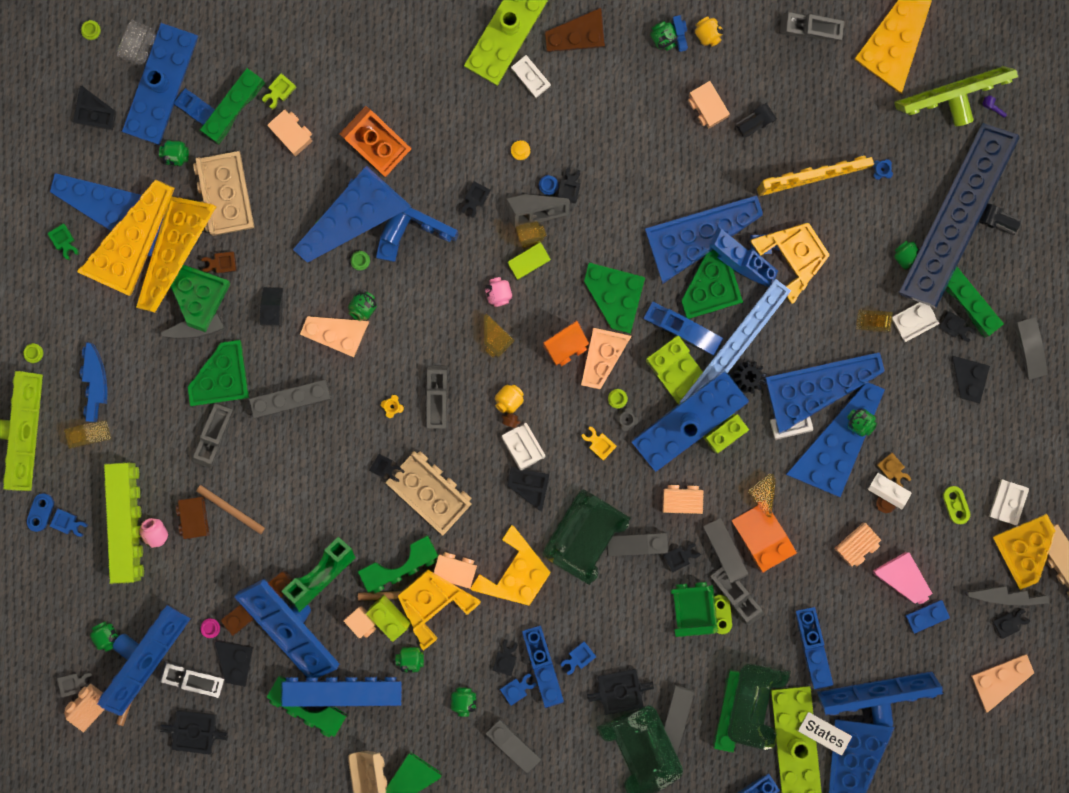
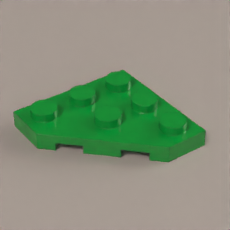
M715 250L705 255L681 300L685 316L688 319L743 303L733 269L717 258L719 253Z
M589 263L584 283L608 324L613 330L631 334L645 277Z
M182 265L171 284V288L187 326L206 332L230 286V281Z
M241 340L220 343L196 378L189 384L188 394L191 407L249 398Z

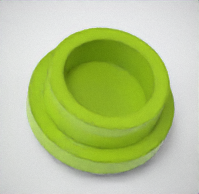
M89 20L83 23L81 33L86 39L94 40L99 37L101 28L97 22Z
M29 344L23 351L24 358L30 363H37L43 358V349L38 344Z
M615 389L610 392L608 402L613 408H622L627 403V394L621 389Z

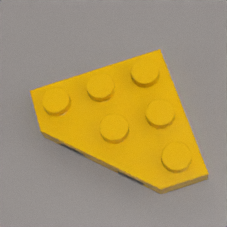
M1047 514L993 537L1020 590L1036 584L1040 580L1056 532Z

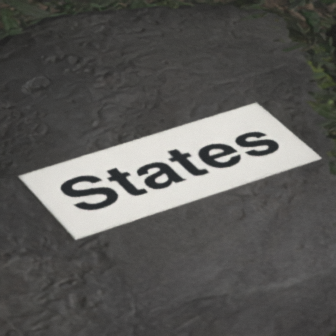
M809 712L798 730L840 755L843 754L852 738L851 735Z

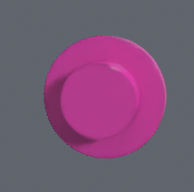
M212 618L203 621L200 627L202 635L206 638L216 637L220 632L219 622Z

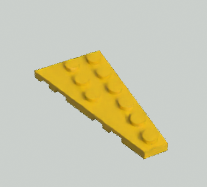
M898 0L854 59L900 94L903 91L932 0Z
M866 156L855 158V161L852 162L842 161L834 166H822L815 170H812V167L801 170L797 174L791 172L783 174L782 177L767 178L760 183L757 192L759 196L871 168L874 165L872 157L866 158Z
M155 180L140 197L135 206L127 212L123 220L115 226L99 248L91 254L87 262L77 272L128 296L132 295L175 188Z
M171 197L162 220L136 308L156 312L217 206Z

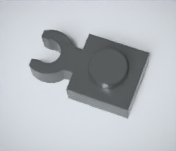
M77 673L58 677L61 697L78 694L81 691L80 687H88L89 684L85 682V679L92 676V673H85L81 678H78Z

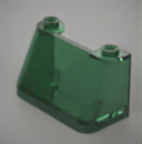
M583 489L577 494L546 544L543 556L553 564L590 585L598 577L599 572L596 563L614 533L625 531L629 526L631 518Z
M747 664L742 667L728 726V737L731 741L762 750L775 748L777 734L772 727L764 725L771 688L786 686L791 670L757 664Z
M648 705L597 727L603 740L607 742L616 740L632 774L625 780L627 793L659 792L681 778L683 774L682 765L654 707Z

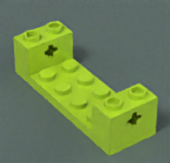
M679 335L645 360L678 405L703 373L688 353L690 350ZM732 414L704 435L703 438L713 452L718 454L749 431V429L738 414Z

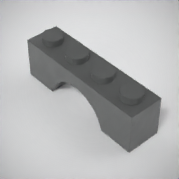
M322 380L251 398L249 401L253 417L258 419L286 410L332 400L328 381Z

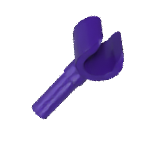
M992 96L985 97L982 103L983 106L987 109H992L1005 118L1007 114L994 105L996 98Z

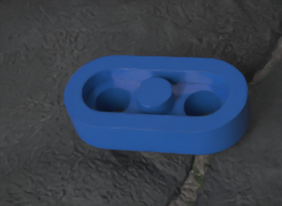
M39 494L34 498L27 518V526L32 531H42L48 524L54 506V500L49 494ZM41 500H45L46 505L44 507L40 505ZM35 518L39 519V525L37 526L34 524Z

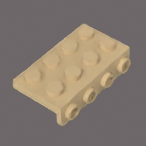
M240 151L206 158H196V163H193L195 174H199L200 182H197L199 194L202 193L203 201L201 202L217 206L205 226L206 232L216 236L255 228Z
M413 451L409 458L400 466L405 472L396 473L395 477L400 481L395 482L389 478L386 484L441 535H444L472 505L470 502L472 498L464 491L460 493L455 488L457 484L449 477L447 480L442 477L443 471L435 464L433 466L429 465L426 462L428 458L421 451L418 453Z
M361 751L349 754L348 762L353 793H386L387 780L383 776L384 760L380 753Z

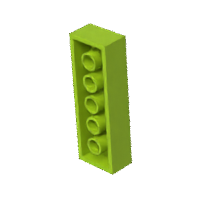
M135 463L104 464L110 583L140 581L141 577L144 576V566L140 565V557H143V546L139 545V537H141L139 529L141 526H138V518H141V507L137 505V498H140V487L136 485V479H139V468L136 467Z

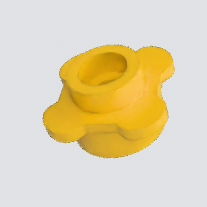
M392 395L387 401L383 400L381 402V407L385 409L388 418H393L394 414L402 413L404 410L396 395Z

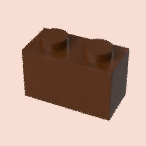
M204 497L178 500L176 513L181 519V524H179L180 536H183V539L209 536Z

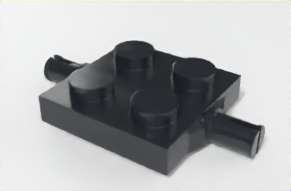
M634 668L599 675V692L587 694L589 702L600 700L604 706L605 715L644 708L642 700L643 691L652 690L654 686L653 681L641 683L638 679L637 670Z
M177 710L173 726L161 724L160 729L161 733H172V750L211 755L215 739L227 741L228 738L226 737L228 732L217 731L216 714Z

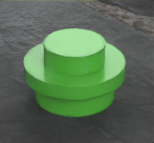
M357 251L351 256V265L356 270H365L370 264V257L364 251Z

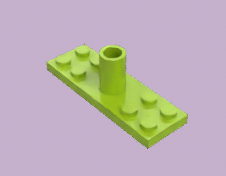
M503 0L464 67L498 86L548 0ZM512 20L515 24L509 26L505 22Z
M1003 66L895 101L894 104L897 110L913 115L919 113V109L925 107L932 109L937 107L938 103L948 100L954 126L966 125L974 121L967 94L980 89L982 91L993 89V85L999 83L1001 85L1009 84L1012 82V79L1018 77L1016 69Z
M15 371L13 396L11 398V419L0 420V439L8 440L7 455L5 457L6 469L3 477L5 490H32L42 374Z
M803 686L771 690L781 793H822L816 741L798 731L808 712L813 714L811 687ZM803 745V750L800 753H794L796 746Z

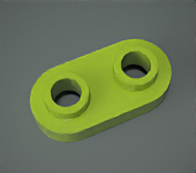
M956 486L946 488L943 492V500L951 521L955 524H965L970 519V511L963 491ZM951 492L956 494L954 500H951L949 497ZM957 511L962 512L961 518L956 517Z
M716 595L714 600L718 626L717 633L726 634L732 628L730 601L724 595ZM719 601L724 603V607L721 609L717 607ZM721 621L726 622V626L724 628L719 627V623Z

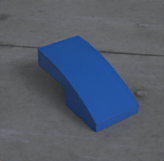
M186 88L174 102L177 107L202 125L206 123L215 111L214 108Z

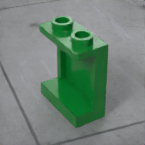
M707 582L695 583L694 587H688V584H678L676 588L671 589V594H674L677 620L676 637L714 634L718 632L713 585H707Z

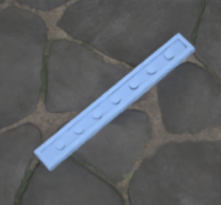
M777 279L774 280L680 403L722 371L729 372L789 295L790 289Z

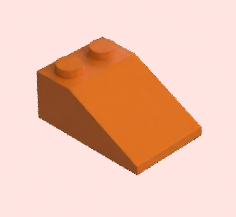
M367 106L340 133L351 146L385 177L411 150Z
M576 321L544 342L543 347L556 366L560 364L562 367L571 361L569 357L575 353L579 356L587 351L586 346L589 343L579 323Z
M766 501L731 520L760 572L770 569L797 553Z

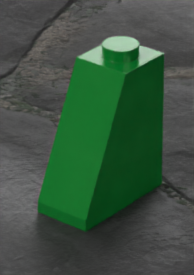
M409 752L385 790L386 793H418L439 780L443 773L412 752Z

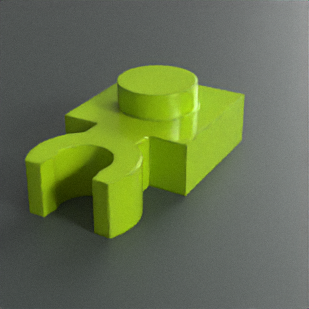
M281 73L268 87L272 91L271 94H266L262 101L265 103L268 99H272L273 103L270 105V108L274 109L278 104L277 100L280 98L285 101L294 91L296 85Z

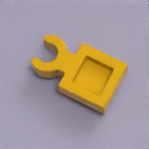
M589 427L588 429L592 431V436L586 437L584 434L581 436L585 441L593 443L589 448L604 461L617 446L603 433L598 437L595 429Z

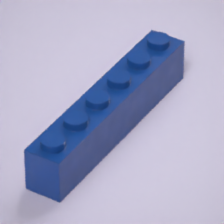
M287 677L286 681H281V706H401L402 682L396 681V677H385V681H377V677H365V681H357V677H345V681H338V677H326V681H318V677H306V681H298L297 677Z

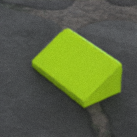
M540 242L507 263L518 280L551 259Z

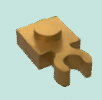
M892 452L877 464L889 480L894 477L896 484L904 487L900 483L902 477L906 478L907 481H911L908 474L901 472L905 467Z

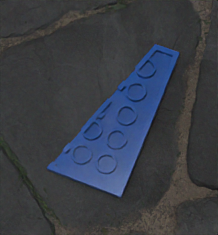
M836 719L835 727L851 735L852 738L842 755L832 751L829 793H867L895 727Z

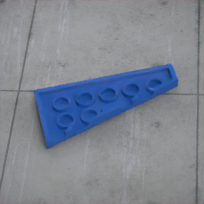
M366 166L293 250L308 263L405 211L411 205Z
M56 173L50 190L52 194L110 231L123 220L127 212L135 206L142 196ZM160 224V226H159V229H158V231H157V233H156V236H155V238H154V241H153L152 246H151V248H150V251H149V253H148V255L151 256V257H152V253H153V250H154V247H155V243H156V240H157V237H158V234H159V230H160L161 224Z
M753 196L646 228L645 232L662 284L712 251L713 248L709 245L717 229H723L732 237L763 216L758 197Z
M880 352L766 377L765 381L779 435L884 373L885 370Z
M869 382L864 384L786 475L841 497L866 435L861 437L848 428L849 420L847 417L853 409L857 411L859 408H864L875 415L885 389Z

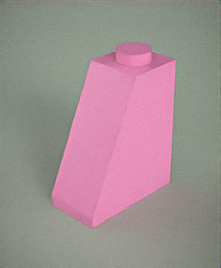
M905 552L872 570L874 575L912 603L918 602V604H922L929 600L928 596L932 594L909 552Z

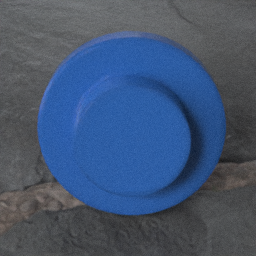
M544 176L539 182V189L545 195H552L558 189V181L553 176Z

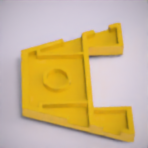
M809 223L750 240V243L760 256L777 245L797 276L796 279L786 285L791 290L787 299L792 304L829 257V253Z
M511 525L502 540L519 551L497 585L479 574L470 589L479 593L530 605L551 572L517 529Z
M429 570L424 572L398 595L423 651L438 638L425 623L448 603L454 600L466 615L481 603L476 597Z

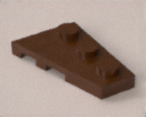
M601 8L546 31L547 52L605 47Z

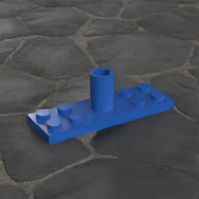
M163 23L160 24L123 127V133L160 145L198 40V35ZM158 78H161L159 83L154 84Z
M410 207L388 219L380 238L394 246H398L410 220L420 224L422 229L430 234H433L434 231L439 233V238L449 243L451 240L456 242L459 234L458 230Z
M724 370L635 437L632 443L656 472L746 405L749 400ZM692 423L694 426L688 427L686 424Z
M264 579L237 592L235 598L306 677H321L338 668L340 664L304 625L311 612L309 605L300 612L293 606L289 608Z
M167 605L160 612L155 623L148 629L140 644L127 634L120 635L115 640L113 649L124 657L127 662L113 678L107 690L102 693L97 705L122 716L191 618Z
M933 672L817 692L818 700L825 715H837L843 711L855 712L861 708L871 707L873 724L893 726L891 703L916 701L918 698H934L937 695L943 694L942 686Z

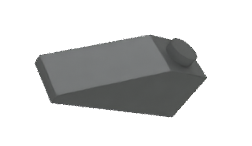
M524 194L507 198L506 214L514 228L567 216L569 214L570 201L568 198Z
M666 532L607 537L608 556L668 553Z
M501 718L486 731V735L526 773L531 771L541 761L531 748Z

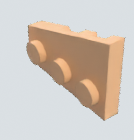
M307 317L300 335L355 357L369 321Z
M593 328L581 385L601 389L631 336Z
M1027 654L971 675L985 712L988 713L1034 674Z

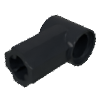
M765 103L755 109L751 115L738 122L736 127L745 139L760 128H765L769 123L775 122L777 118L768 104Z
M987 203L979 223H985L989 225V228H997L1015 235L1021 224V219L1003 212L998 206Z

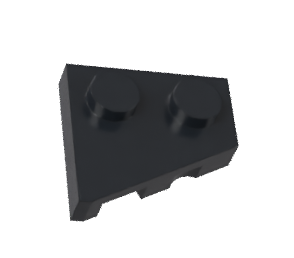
M80 86L73 123L113 130L116 111L85 87Z
M953 356L952 362L954 363L960 399L980 403L990 366Z
M511 467L508 487L539 511H542L550 474L526 469L520 471L519 468Z
M216 641L215 645L225 682L245 687L253 647Z

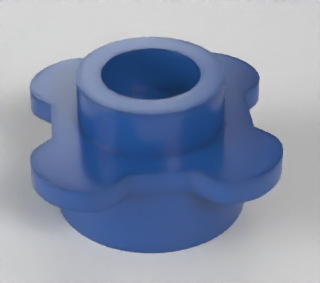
M886 159L880 162L876 160L873 162L875 179L879 180L883 177L889 179L893 176L891 171L892 162Z

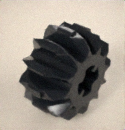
M745 361V367L742 364L738 365L741 372L738 370L734 371V374L739 375V377L734 378L733 381L741 382L737 386L739 388L744 386L743 393L747 392L748 387L751 394L755 393L754 386L760 391L762 388L758 383H766L765 380L760 379L766 376V373L760 374L759 372L763 369V366L756 369V361L752 363L751 367L749 361ZM747 372L755 376V379H752V383L745 379V376L748 375Z

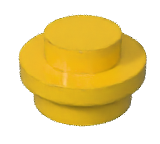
M516 141L511 147V154L517 160H524L530 154V146L525 141Z

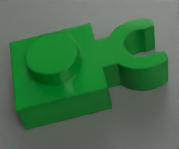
M63 223L47 233L58 251L63 249L65 259L71 260L68 255L71 250L76 255H79V250L71 245L75 239L66 224Z

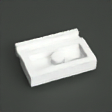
M920 302L891 317L904 342L940 324L931 307Z
M527 423L502 435L501 438L520 471L545 458L543 450Z
M1001 479L989 517L1017 526L1029 488Z

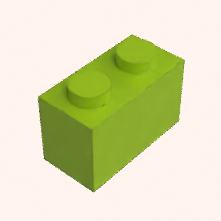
M385 595L370 606L366 613L392 642L402 635L411 623Z

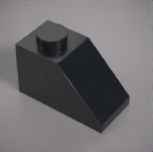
M263 287L260 304V325L282 327L283 288Z

